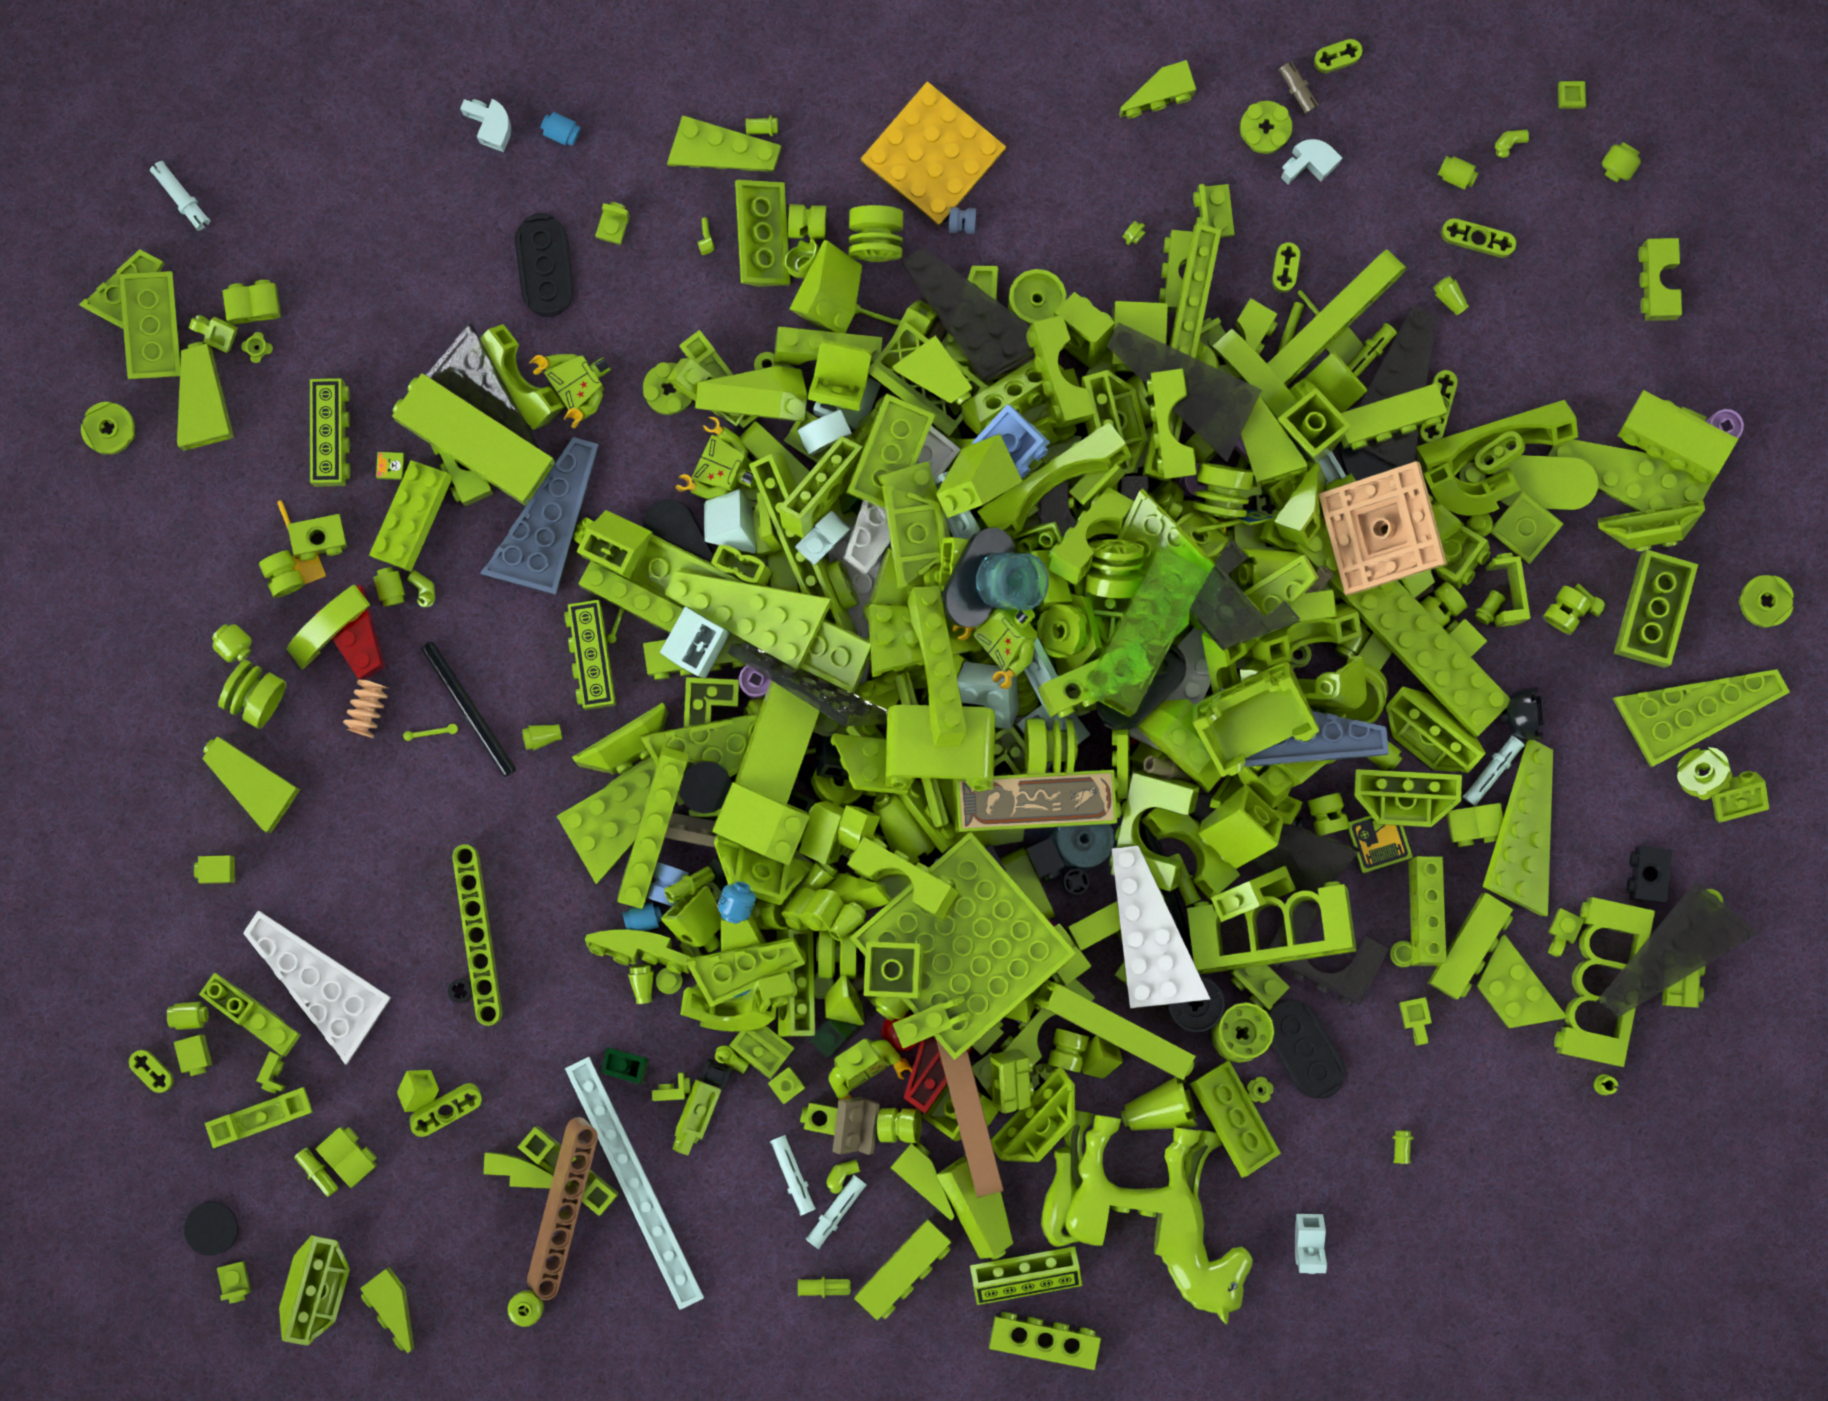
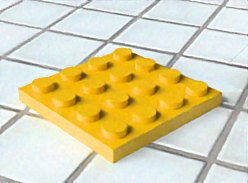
M927 81L861 157V162L940 227L950 215V207L958 206L1006 150V146Z

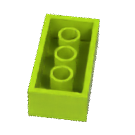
M1650 550L1641 553L1614 654L1662 668L1672 664L1698 564Z

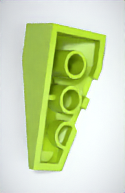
M773 366L698 382L695 408L787 421H804L807 392L801 369Z

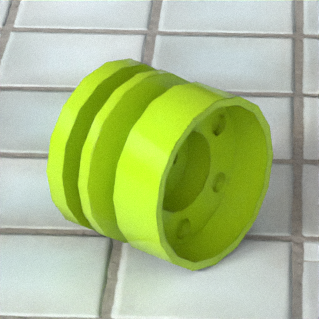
M880 205L859 206L850 209L849 229L858 232V234L849 237V243L852 244L849 247L848 253L850 257L869 262L891 261L902 257V248L899 246L903 244V238L894 235V233L903 230V211L901 209Z
M1200 463L1197 481L1207 484L1208 487L1207 490H1195L1194 495L1205 498V501H1193L1192 508L1215 517H1246L1247 510L1236 507V503H1249V499L1238 495L1239 490H1251L1254 472L1230 466Z
M1119 539L1097 540L1088 544L1094 551L1091 566L1095 568H1091L1086 573L1087 592L1107 598H1131L1141 594L1142 573L1135 569L1143 566V559L1141 557L1144 556V547L1142 545Z
M245 659L227 679L220 695L218 707L226 711L230 709V713L235 716L244 709L243 720L260 729L268 722L285 692L286 681L270 672L261 679L262 668L259 666L253 668V663Z
M1026 718L1024 754L1027 775L1045 774L1047 762H1052L1055 774L1060 773L1061 762H1064L1065 773L1073 774L1074 764L1077 759V734L1074 730L1072 718L1064 719L1063 730L1060 729L1059 718H1054L1051 730H1047L1044 718Z
M1251 1003L1236 1004L1223 1012L1222 1018L1212 1027L1211 1031L1212 1044L1217 1053L1227 1061L1235 1063L1248 1062L1267 1051L1274 1035L1273 1023L1267 1012L1258 1005ZM1242 1029L1245 1033L1242 1035L1243 1038L1238 1040L1235 1036L1237 1031Z

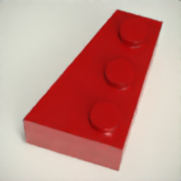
M362 585L356 586L367 600L365 588ZM368 607L355 621L348 623L332 638L359 680H366L385 668L372 614Z
M934 1036L920 1042L904 1094V1099L925 1114L928 1113L948 1084L938 1044ZM970 1047L968 1049V1054L971 1052L973 1048Z

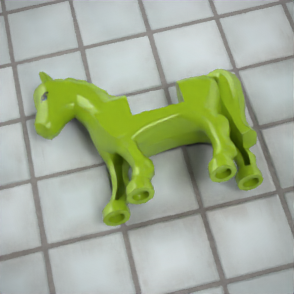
M1075 1110V1124L1064 1135L1065 1147L1057 1148L1054 1153L1057 1171L1046 1194L1042 1211L1041 1226L1050 1244L1060 1247L1074 1242H1082L1084 1244L1102 1246L1110 1205L1114 1209L1113 1211L1129 1213L1130 1209H1137L1140 1215L1156 1217V1213H1158L1154 1254L1162 1256L1163 1262L1167 1264L1168 1271L1184 1299L1198 1310L1217 1313L1219 1318L1225 1324H1228L1229 1313L1238 1310L1242 1305L1243 1284L1252 1267L1253 1259L1245 1248L1237 1247L1232 1248L1220 1259L1209 1262L1203 1244L1204 1219L1202 1205L1198 1198L1199 1182L1208 1154L1222 1146V1141L1217 1132L1174 1127V1141L1165 1149L1164 1155L1169 1171V1185L1162 1188L1146 1189L1120 1188L1107 1180L1102 1162L1104 1148L1111 1135L1119 1131L1121 1119L1095 1115L1093 1129L1086 1132L1085 1135L1086 1150L1083 1155V1134L1092 1123L1094 1113ZM1064 1226L1069 1235L1063 1234L1062 1229Z

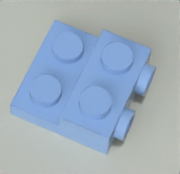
M1009 404L1001 410L972 442L974 444L1000 433L1021 479L1029 473L1030 468L1028 465L1034 459L1039 461L1048 452L1046 446L1050 443Z

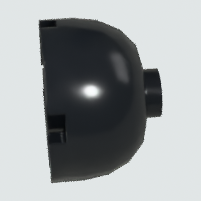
M1538 687L1520 689L1510 696L1507 708L1502 711L1503 724H1508L1510 731L1516 737L1524 740L1543 739L1544 732H1538L1539 726L1544 725L1541 696H1535L1539 691Z

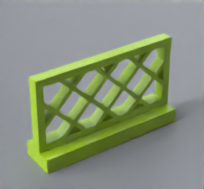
M905 321L874 363L871 364L869 374L905 402L935 414L932 423L948 436H951L964 419L963 413L961 412L956 420L952 419L946 414L945 403H948L943 399L940 401H929L926 398L923 387L922 394H920L914 388L921 386L918 384L909 385L905 382L904 376L901 375V379L894 373V369H889L881 363L888 353L899 352V360H902V352L916 350L920 347L919 339L924 343L929 340ZM906 329L915 335L917 347L901 349L900 337ZM897 342L898 349L891 350ZM953 359L960 371L968 377L966 378L967 381H973L981 387L976 395L988 388L985 383ZM942 403L943 411L934 404Z

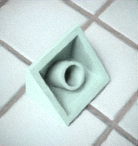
M740 489L705 502V542L728 545L737 550L755 553L754 510Z

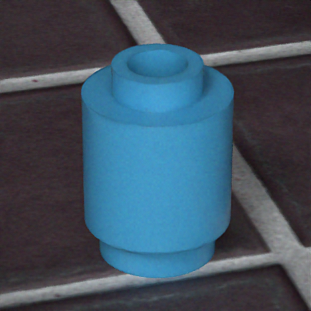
M553 112L551 116L546 114L540 127L544 130V136L565 146L567 144L573 146L581 130V127L577 126L575 121L556 112Z
M653 902L644 904L643 909L631 907L628 908L629 911L623 912L627 930L648 931L659 928V922L662 921L661 918L663 917L660 906L655 907Z

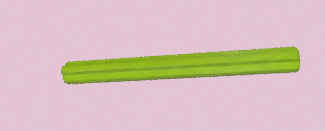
M909 673L897 675L895 680L902 705H918L911 675ZM921 778L934 826L942 827L949 824L938 778Z

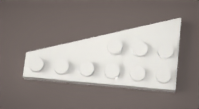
M1139 846L1113 848L1112 856L1130 1008L1210 1000Z
M258 911L243 934L269 964L275 975L283 982L289 993L347 1065L391 997L261 911Z

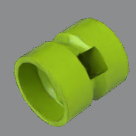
M790 204L788 238L803 239L805 235H808L810 239L825 240L826 206L812 205L810 209H807L805 205Z
M290 550L278 552L259 562L264 577L270 579L268 587L274 598L288 595L305 585L300 572L294 570L296 563Z
M1445 582L1434 591V597L1428 596L1420 602L1422 607L1442 628L1450 622V616L1456 617L1467 608L1463 597L1448 582Z
M1564 585L1555 597L1557 603L1549 606L1543 618L1561 632L1571 635L1580 623L1578 617H1583L1592 603L1579 591ZM1562 609H1564V610H1566L1567 612H1569L1570 615H1568L1567 613H1565L1564 611H1562Z
M1340 792L1307 801L1311 816L1316 817L1313 825L1317 837L1350 828L1347 815L1341 812L1344 804Z
M787 897L781 905L756 898L751 914L759 929H788L789 926L786 924V920L781 913L791 898Z
M1056 1028L1053 1040L1056 1049L1051 1050L1047 1065L1058 1068L1062 1067L1063 1069L1080 1073L1084 1060L1080 1054L1086 1051L1089 1037Z
M881 1108L879 1110L877 1135L880 1142L895 1143L899 1138L904 1143H918L920 1141L922 1117L919 1109L906 1108L902 1109L901 1112L897 1108Z

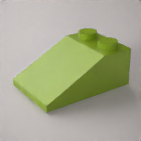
M824 240L789 309L821 331L846 333L855 315L862 265L829 241Z
M732 782L712 832L766 857L790 865L810 816L804 810Z

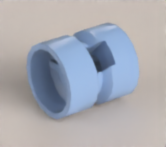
M657 862L653 874L656 881L650 883L646 898L673 906L675 903L671 904L666 899L664 888L675 884L684 875L689 876L690 873Z

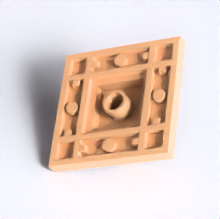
M1415 461L1318 494L1345 595L1349 596L1447 564L1420 462Z

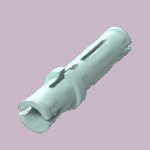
M163 161L155 163L157 169L152 166L150 172L179 206L178 210L180 213L188 217L197 231L205 228L203 223L209 225L211 220L199 208L195 197H191Z
M1511 735L1501 750L1492 755L1493 760L1462 797L1472 806L1476 807L1502 772L1511 767V761L1525 745Z
M786 1135L770 1141L788 1183V1193H792L800 1216L815 1210L816 1208L807 1190L809 1185L802 1178Z
M853 1175L824 1215H820L818 1218L820 1221L809 1236L806 1237V1240L817 1249H820L833 1230L836 1231L838 1228L837 1224L867 1184Z

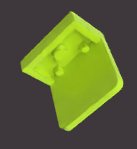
M828 340L821 341L808 400L842 407L846 410L859 411L865 394L872 357L871 351Z

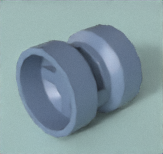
M950 207L949 233L965 231L966 234H975L976 208L960 210L958 207Z

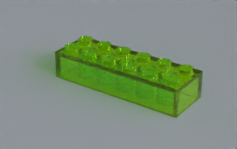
M1161 546L1153 555L1082 692L1127 717H1131L1136 713L1209 572Z

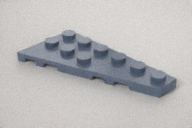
M572 438L556 461V465L517 518L504 541L494 552L489 563L481 571V575L557 595L599 444Z
M1312 711L1319 726V732L1316 733L1315 737L1303 742L1302 740H1295L1294 736L1247 757L1243 767L1388 755L1386 727L1341 718L1329 713L1324 714Z

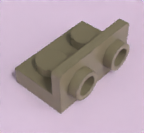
M672 813L664 838L715 848L714 839L717 834L712 832L716 821Z
M863 1097L839 1100L832 1152L840 1155L856 1151L867 1155L874 1153L879 1103Z

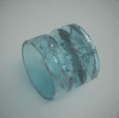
M993 553L984 559L976 575V587L981 599L987 605L998 609L1031 610L1038 606L1045 598L1049 586L1045 565L1038 557L1030 553Z

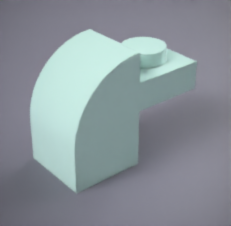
M464 99L460 108L463 115L482 122L477 135L479 143L504 152L511 135V123L503 106L493 99L489 108H486L487 105L479 100L472 99V102Z
M1315 139L1305 140L1294 147L1292 153L1297 159L1292 157L1282 167L1285 171L1281 178L1289 185L1307 167L1322 181L1340 164L1342 157L1323 141Z
M840 409L799 429L798 433L808 454L814 456L822 453L828 446L833 445L840 436L847 438L851 431Z
M830 511L795 548L815 566L851 529L833 511Z
M1296 1214L1295 1261L1296 1265H1298L1299 1273H1326L1327 1262L1324 1250L1326 1229L1323 1214Z

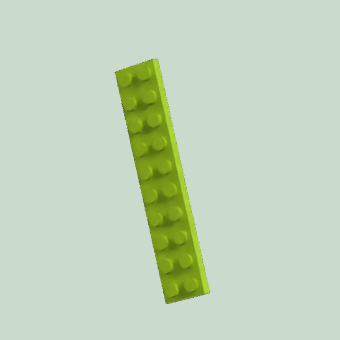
M1322 517L1321 527L1308 546L1299 543L1293 546L1301 556H1307L1315 571L1320 566H1325L1334 574L1328 585L1348 606L1358 611L1359 617L1474 738L1479 736L1507 707L1510 698L1442 626L1431 617L1398 580L1349 596L1345 595L1325 517Z
M653 534L630 579H627L684 609V605L665 595L675 571L696 573L746 583L738 576L722 572L712 563ZM824 619L801 668L850 693H854L871 655L870 641Z

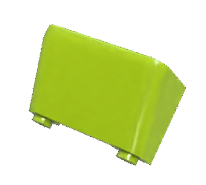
M1350 656L1347 659L1346 666L1339 668L1336 672L1323 673L1317 680L1297 679L1310 708L1353 710L1360 707L1366 701L1364 656ZM1255 659L1240 669L1241 681L1270 667Z
M1289 662L1279 663L1198 702L1192 709L1193 725L1221 777L1228 774L1230 776L1238 774L1243 770L1247 757L1294 736L1295 740H1302L1304 742L1312 739L1319 732L1317 721Z
M894 705L889 707L887 712L886 786L894 789H904L912 783V778L966 779L967 785L972 790L978 792L986 791L987 789L993 790L995 712L986 707L962 706L967 733L961 745L934 747L929 722V705Z

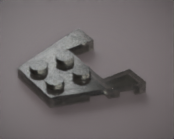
M1232 539L1224 547L1188 608V611L1222 651L1288 627L1300 620L1286 601H1283L1264 617L1228 576L1231 571L1248 558Z

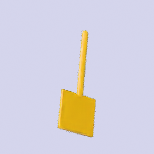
M279 500L277 503L287 526L291 522L283 502ZM318 554L316 559L301 561L300 558L295 559L293 556L296 563L294 570L300 572L305 584L326 576Z

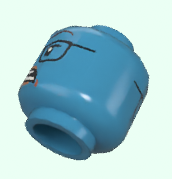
M737 881L735 884L726 885L723 888L717 905L721 917L731 923H741V921L749 919L756 896L750 890V886L744 882Z

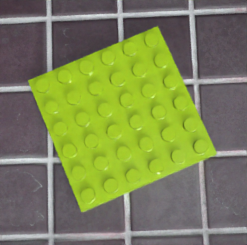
M969 832L929 867L932 870L930 875L936 878L942 875L953 882L952 887L958 892L942 921L913 903L914 889L911 883L850 937L864 955L866 954V941L923 944L921 999L902 998V1000L916 1014L941 1002L944 1004L960 996L964 997L965 1002L946 1011L950 1019L963 1012H970L972 1017L953 1025L951 1029L934 1035L954 1060L959 1058L1077 954L972 832Z

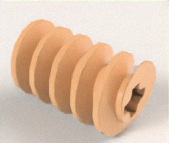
M362 679L358 680L357 684L363 689L354 690V694L359 699L350 701L356 709L347 710V714L352 719L344 720L343 723L349 727L346 730L374 738V735L368 729L377 728L378 726L371 720L381 717L375 709L384 708V705L378 700L388 697L382 691V689L388 687Z

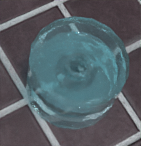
M1110 824L1054 827L1051 835L1063 864L1073 869H1087L1104 862L1111 854L1114 845V831ZM1081 835L1082 838L1087 840L1085 844L1081 843L1080 841Z

